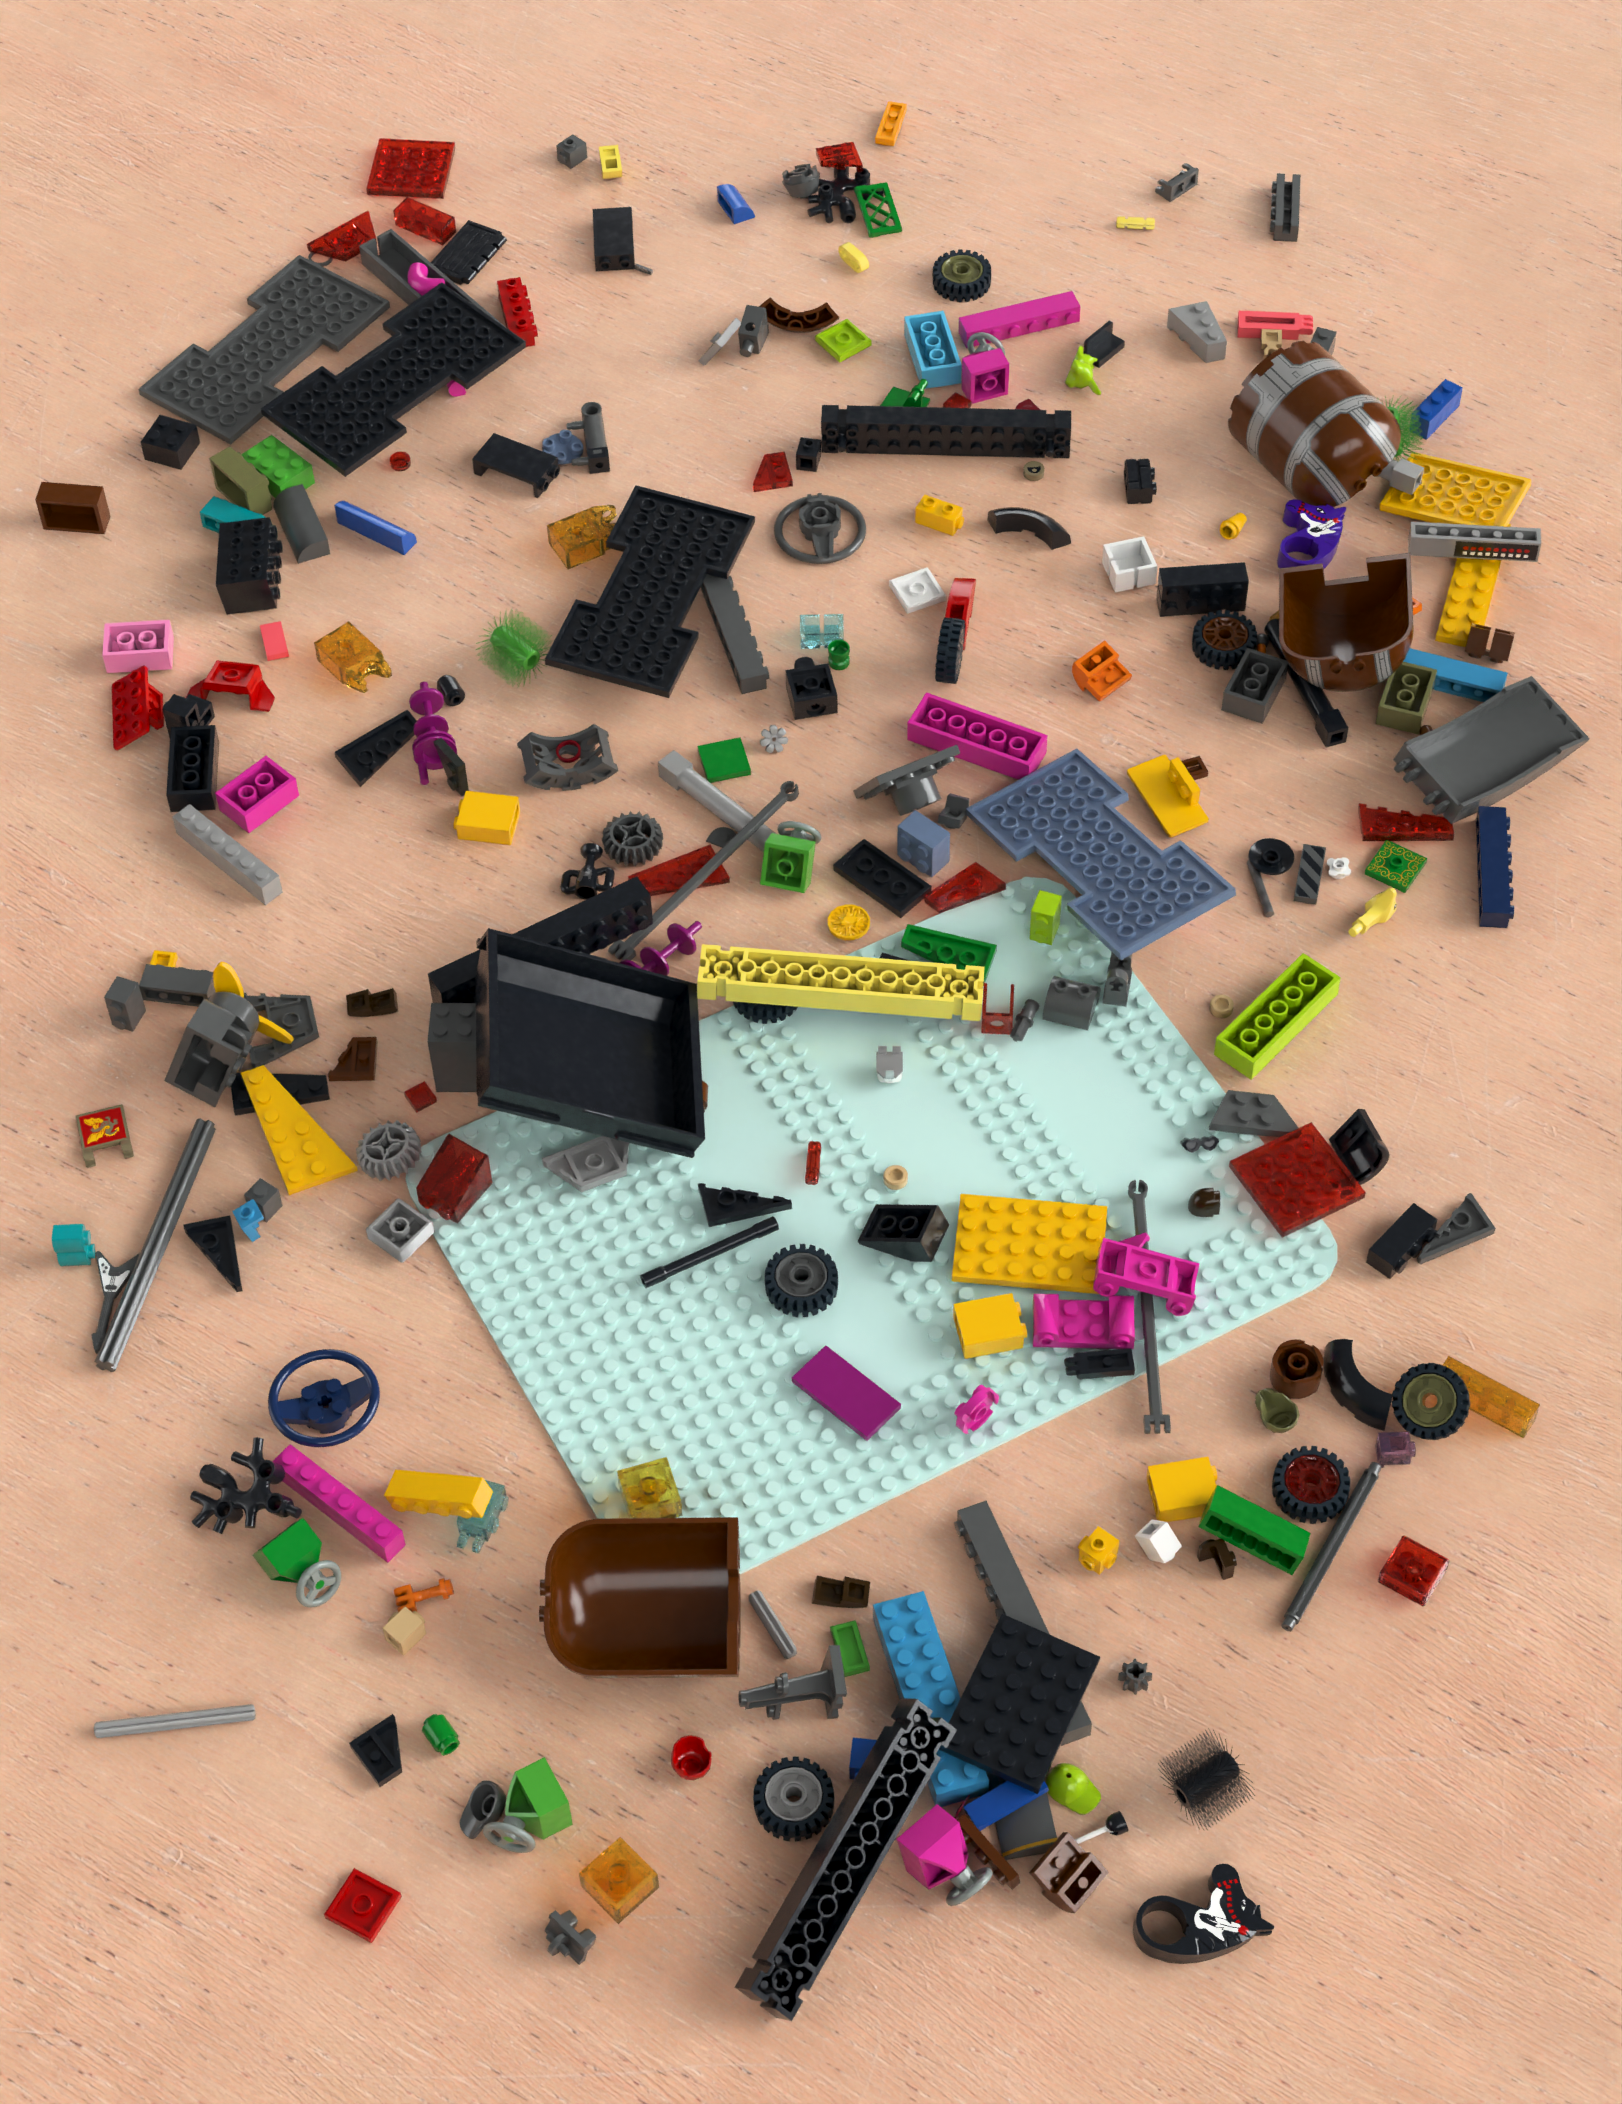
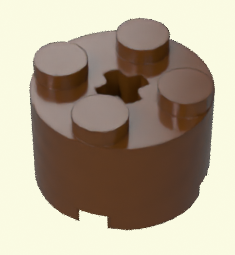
M1294 1339L1283 1342L1273 1355L1270 1369V1381L1275 1390L1283 1393L1289 1399H1301L1316 1393L1320 1385L1324 1365L1321 1352L1314 1345L1305 1344L1303 1340Z

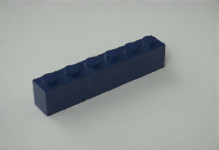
M1479 806L1477 811L1476 847L1479 927L1507 928L1509 919L1514 918V905H1510V901L1513 900L1514 890L1513 887L1509 886L1513 878V870L1509 869V865L1512 862V852H1508V848L1511 846V834H1507V830L1510 829V817H1506V807Z

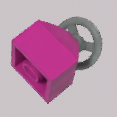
M978 332L973 334L967 343L970 355L962 358L961 389L970 404L1007 395L1009 388V362L1005 357V349L1002 343L995 336L988 333ZM977 339L980 345L975 351L973 343ZM985 339L995 344L997 349L992 348L989 344H987Z
M938 1804L897 1838L906 1871L929 1890L949 1879L952 1881L955 1887L946 1897V1903L949 1906H956L968 1900L981 1890L992 1877V1870L989 1867L972 1872L968 1865H966L969 1853L960 1823Z

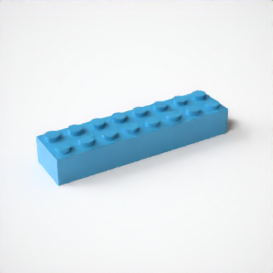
M924 1591L873 1604V1621L899 1699H918L933 1711L930 1717H941L949 1723L959 1703L960 1695ZM938 1750L936 1754L941 1759L927 1782L935 1805L938 1804L940 1807L965 1801L968 1795H970L969 1800L988 1792L989 1779L985 1770Z

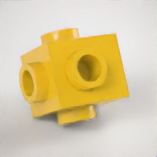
M1098 1526L1089 1537L1086 1535L1079 1543L1078 1560L1084 1568L1089 1571L1093 1570L1100 1575L1105 1568H1111L1116 1561L1120 1540Z

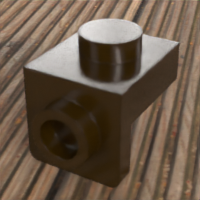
M1210 1539L1199 1545L1197 1553L1199 1562L1214 1558L1222 1579L1225 1580L1233 1577L1237 1560L1234 1552L1228 1550L1224 1540Z

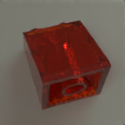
M448 1134L416 1187L419 1203L426 1209L431 1208L438 1212L443 1219H450L458 1224L493 1183L489 1157L453 1135Z

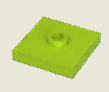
M848 319L815 335V341L839 363L872 346V340Z

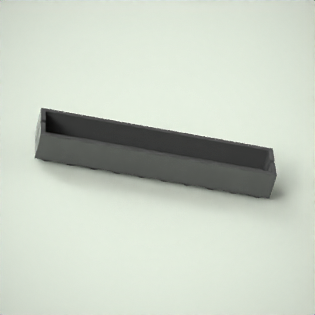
M392 229L377 236L380 255H378L377 244L374 238L359 246L362 265L408 305L421 297L408 284L409 267L411 264L418 262L428 268V278H443L446 286L499 322Z

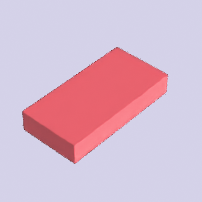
M281 621L260 625L267 660L271 661L289 657Z

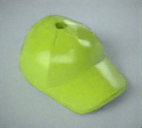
M1060 1763L1053 1767L1047 1775L1045 1783L1049 1788L1048 1794L1056 1802L1080 1815H1085L1099 1804L1101 1800L1100 1792L1077 1766L1069 1763Z

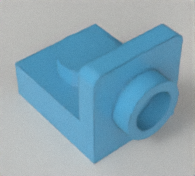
M252 1199L232 1212L243 1232L253 1242L261 1237L256 1228L260 1226L258 1222L263 1220L264 1217L257 1203Z

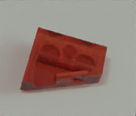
M854 142L816 148V156L821 167H835L845 170L846 166L856 167L858 172L863 171V164Z
M785 451L765 454L753 482V492L793 486V479Z

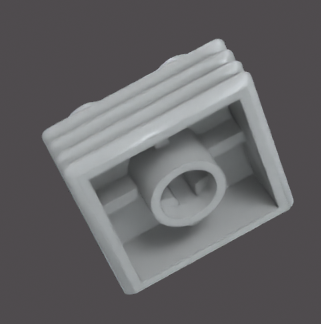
M399 1198L366 1228L368 1239L401 1263L410 1257L435 1232L431 1220Z

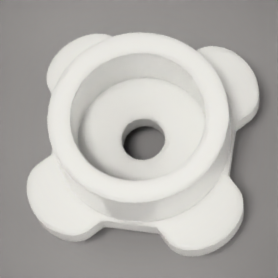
M1345 857L1329 858L1327 860L1329 875L1335 879H1343L1351 874V869L1348 867L1349 859Z

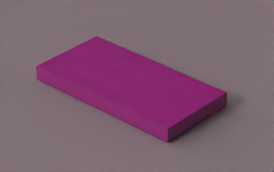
M824 1346L792 1377V1382L866 1441L901 1409V1403L828 1346Z

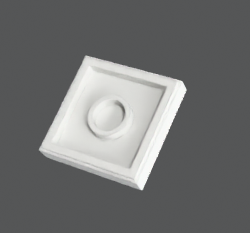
M928 567L889 580V587L907 614L946 601V594Z

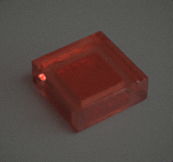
M956 392L943 403V408H970L972 406L971 400Z
M425 1081L404 1092L405 1098L416 1113L437 1102L436 1096Z

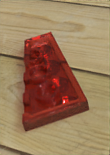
M1359 803L1358 814L1362 841L1454 840L1453 823L1451 824L1445 817L1428 814L1414 816L1410 811L1401 810V813L1387 811L1385 807L1378 806V809L1366 808L1367 804Z
M707 845L628 876V880L637 876L651 896L677 892L716 853L711 845ZM721 864L697 888L730 883V877Z

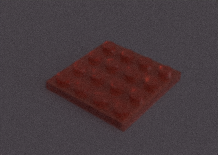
M379 138L366 188L367 195L444 199L456 149L455 142Z
M1312 1122L1229 1162L1230 1169L1282 1238L1365 1198L1366 1194Z

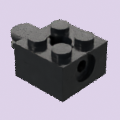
M801 657L795 661L794 669L785 670L786 690L795 720L838 713L837 692L828 663L815 665L812 658Z

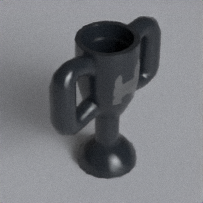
M594 843L582 845L581 855L586 859L585 866L581 870H568L564 872L560 886L562 893L567 895L575 893L577 897L587 900L597 895V891L604 892L612 888L615 875L614 870L610 867L598 869L594 867L595 861L603 853V849L599 845ZM605 874L604 885H600L598 876ZM571 877H577L576 884L570 887Z

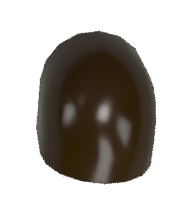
M1213 1188L1196 1190L1188 1202V1209L1191 1214L1198 1217L1219 1215L1220 1191H1214Z

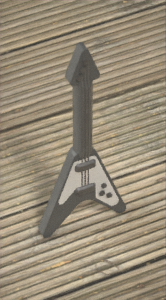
M100 1251L95 1253L104 1294L96 1333H92L96 1354H98L106 1335L114 1299L129 1281L140 1253L119 1267H113Z

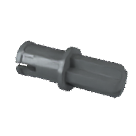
M1026 1000L1021 1013L1016 1016V1023L1010 1033L1013 1041H1022L1028 1029L1033 1026V1018L1040 1007L1035 1000Z

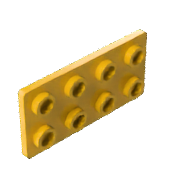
M1164 754L1127 769V775L1168 837L1172 838L1208 823L1209 818L1198 803L1200 788L1179 757L1169 760Z

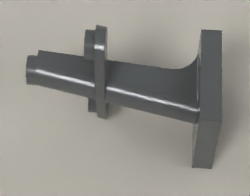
M829 1645L821 1670L791 1679H788L787 1672L781 1673L779 1677H775L774 1683L739 1691V1706L745 1707V1710L766 1706L767 1717L776 1720L780 1718L782 1704L821 1699L825 1701L827 1719L838 1718V1709H842L843 1706L842 1697L847 1695L840 1645Z

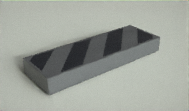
M1303 844L1294 901L1317 904L1326 847Z

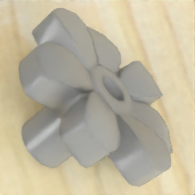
M770 725V731L763 729L761 735L765 738L760 740L761 746H766V751L772 753L774 748L778 753L783 751L781 744H787L788 738L784 737L786 734L785 729L782 727L777 729L776 725Z

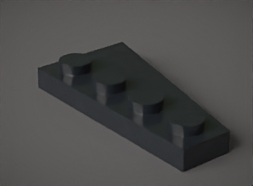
M406 710L335 751V758L361 787L414 736L413 727L417 720Z
M236 1073L237 1076L231 1085L235 1116L254 1113L255 1109L241 1073ZM272 1074L300 1105L330 1100L326 1075Z

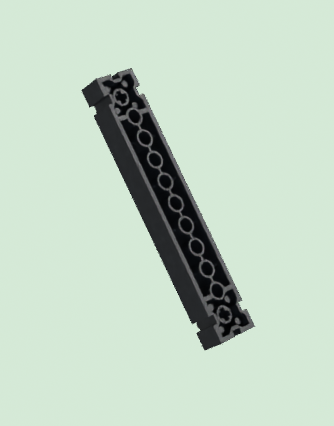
M822 405V453H838V451L844 452L846 449V453L1031 458H1045L1046 455L1047 457L1053 456V458H1069L1071 411L1055 410V414H1046V410L851 405H847V409H839V405Z
M900 1699L891 1715V1718L895 1720L893 1726H885L754 1952L752 1958L757 1961L753 1968L746 1967L735 1985L736 1989L751 2000L761 2001L760 2006L776 2018L792 2021L803 2002L798 1996L802 1990L809 1991L939 1763L941 1758L936 1753L939 1748L946 1749L957 1731V1729L941 1717H930L933 1711L918 1699Z

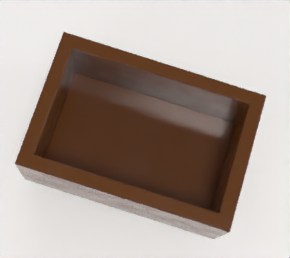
M41 482L35 501L43 530L105 534L111 516L103 486Z

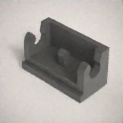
M1187 163L1183 164L1182 167L1187 171H1180L1177 176L1168 182L1160 179L1158 183L1162 186L1156 187L1155 192L1169 202H1172L1197 185L1198 168H1194Z

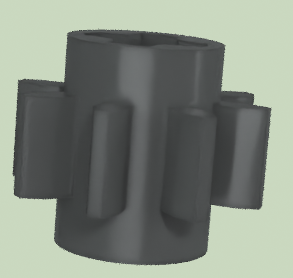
M1136 1659L1129 1664L1123 1663V1672H1120L1118 1676L1119 1681H1124L1123 1690L1128 1689L1134 1695H1137V1692L1141 1689L1147 1691V1681H1152V1673L1146 1672L1147 1663L1142 1664L1137 1662Z

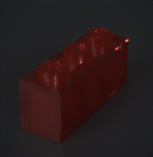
M406 197L393 210L396 226L442 246L456 233L455 217L409 197Z

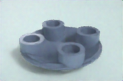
M561 430L560 433L551 435L543 440L542 451L558 457V464H570L572 459L582 456L583 444L579 438L572 435L571 431Z

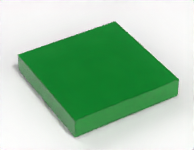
M740 737L697 746L706 779L710 783L751 775V768Z

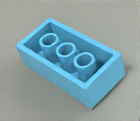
M944 311L904 316V336L919 382L921 379L927 380L928 385L925 389L960 384L962 364Z

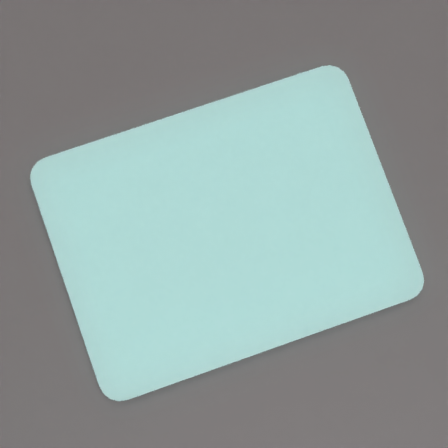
M1023 877L1022 879L1011 881L914 925L997 945L994 960L983 986L980 1021L961 1020L962 1015L956 1016L953 1014L952 1019L798 1007L796 1011L793 1010V1014L790 1017L786 1015V1019L783 1021L778 1017L777 1023H772L771 1019H768L767 1024H762V1019L755 1023L752 1017L749 1020L744 1018V1013L740 1015L738 1009H735L733 1005L699 1021L702 1081L708 1085V1106L704 1112L705 1140L696 1149L693 1158L629 1143L627 1175L580 1192L544 1167L542 1158L595 1139L601 1135L496 1111L421 1146L420 1160L415 1161V1168H408V1174L406 1173L405 1178L410 1197L418 1211L433 1222L435 1232L432 1235L596 1518L738 1517L740 1574L1146 1373L1140 1291L1120 1286L1116 1294L1117 1296H1134L1135 1342L1132 1354L1135 1374L1078 1379L1076 1375H1066L1064 1359L1074 1357L1073 1355L1077 1352L1114 1349L1033 1347V1294H1059V1300L1108 1301L1109 1296L953 1282L952 1271L961 1194L1107 1206L1105 1238L1119 1242L1135 1236L1133 1200L1128 1195V1186L1130 1182L1136 1180V1192L1134 1193L1141 1194L1138 1192L1139 1180H1143L1148 1186L1145 1209L1147 1233L1150 1237L1148 1241L1149 1250L1200 1263L1195 1283L1196 1299L1189 1314L1182 1316L1173 1315L1166 1309L1167 1298L1153 1295L1159 1366L1319 1287L1330 1278L1337 1264V1243L1329 1227L1258 1135L1209 1130V1125L1226 1093L1133 971L1127 1006L1103 1004L1111 951L1068 911L1067 903L1076 899L1073 893L1063 884L1047 878ZM1039 890L1062 896L1060 925L1052 945L1030 940L1031 910ZM906 929L845 955L880 958L882 953H886L910 961L934 963L901 947V940ZM1054 976L1101 988L1100 997L1088 1031L1043 1020L1044 1004ZM1026 1000H1035L1040 1007L1033 1018V1026L1028 1029L1022 1041H1013L1010 1033L1016 1023V1016L1021 1013ZM878 1046H887V1052H893V1046H901V1052H903V1072L899 1082L885 1083L878 1080L876 1069ZM1214 1135L1219 1139V1143L1211 1151L1200 1146L1197 1151L1192 1153L1185 1150L1180 1144V1141L1184 1138L1192 1139L1195 1137L1201 1139L1204 1136L1210 1137ZM458 1163L464 1166L465 1168L490 1181V1185H486V1183L484 1182L485 1179H482V1181H480L479 1183L478 1178L472 1179L473 1176L471 1175H475L474 1173L470 1175H465V1168L459 1171V1167L453 1168L452 1164ZM899 1165L906 1169L908 1182L904 1188L892 1190L886 1187L883 1174L889 1166ZM449 1167L454 1171H452L449 1183L441 1197L442 1204L447 1203L446 1207L458 1204L472 1192L481 1189V1186L487 1188L475 1193L463 1203L447 1209L448 1212L456 1210L450 1213L452 1218L456 1217L454 1220H460L458 1224L419 1202L423 1197V1202L427 1200L428 1204H433L435 1198V1205H440L439 1197L447 1181ZM438 1180L435 1190L433 1187L430 1191H428L433 1186V1184ZM704 1183L707 1188L719 1190L722 1187H727L732 1190L756 1192L760 1197L771 1199L774 1196L783 1197L788 1200L791 1199L792 1209L709 1227L698 1191V1184ZM1202 1188H1213L1214 1191H1220L1219 1215L1198 1217L1191 1214L1188 1209L1191 1195L1196 1190ZM474 1202H476V1203L472 1206V1208L467 1212V1210L469 1209V1207H467V1206L470 1205V1204H472V1203H474ZM876 1204L939 1206L949 1223V1227L932 1262L908 1261L858 1243V1239ZM774 1216L779 1225V1230L751 1240L670 1276L649 1288H645L642 1284L641 1274L659 1266H665L717 1243L765 1219ZM794 1244L796 1249H800V1244H805L806 1249H809L810 1245H814L816 1251L821 1248L824 1250L825 1255L828 1253L832 1261L834 1260L838 1271L837 1295L833 1298V1303L831 1305L827 1304V1309L823 1312L818 1309V1314L814 1316L811 1312H808V1317H803L802 1313H799L798 1317H792L791 1311L786 1315L783 1313L782 1308L778 1311L774 1304L770 1303L765 1290V1269L770 1259L773 1260V1255L776 1252L780 1254V1249L784 1247L789 1251L790 1245ZM1012 1293L1014 1301L1020 1304V1322L1025 1323L1027 1329V1338H1024L1023 1348L964 1359L953 1319V1304ZM824 1346H828L901 1403V1409L868 1441L792 1382V1377ZM979 1385L991 1388L999 1395L997 1405L993 1402L990 1407L993 1413L980 1428L974 1432L968 1429L969 1434L963 1433L956 1426L957 1416L954 1414L956 1408L961 1403H966Z

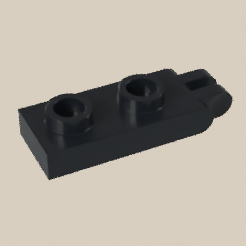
M1132 1348L1077 1352L1073 1355L1074 1357L1064 1359L1066 1375H1076L1078 1379L1135 1374Z

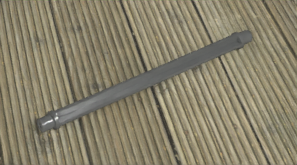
M1371 1462L1369 1468L1365 1469L1284 1615L1285 1620L1281 1626L1286 1631L1291 1632L1295 1625L1300 1622L1378 1480V1474L1382 1468L1378 1463Z

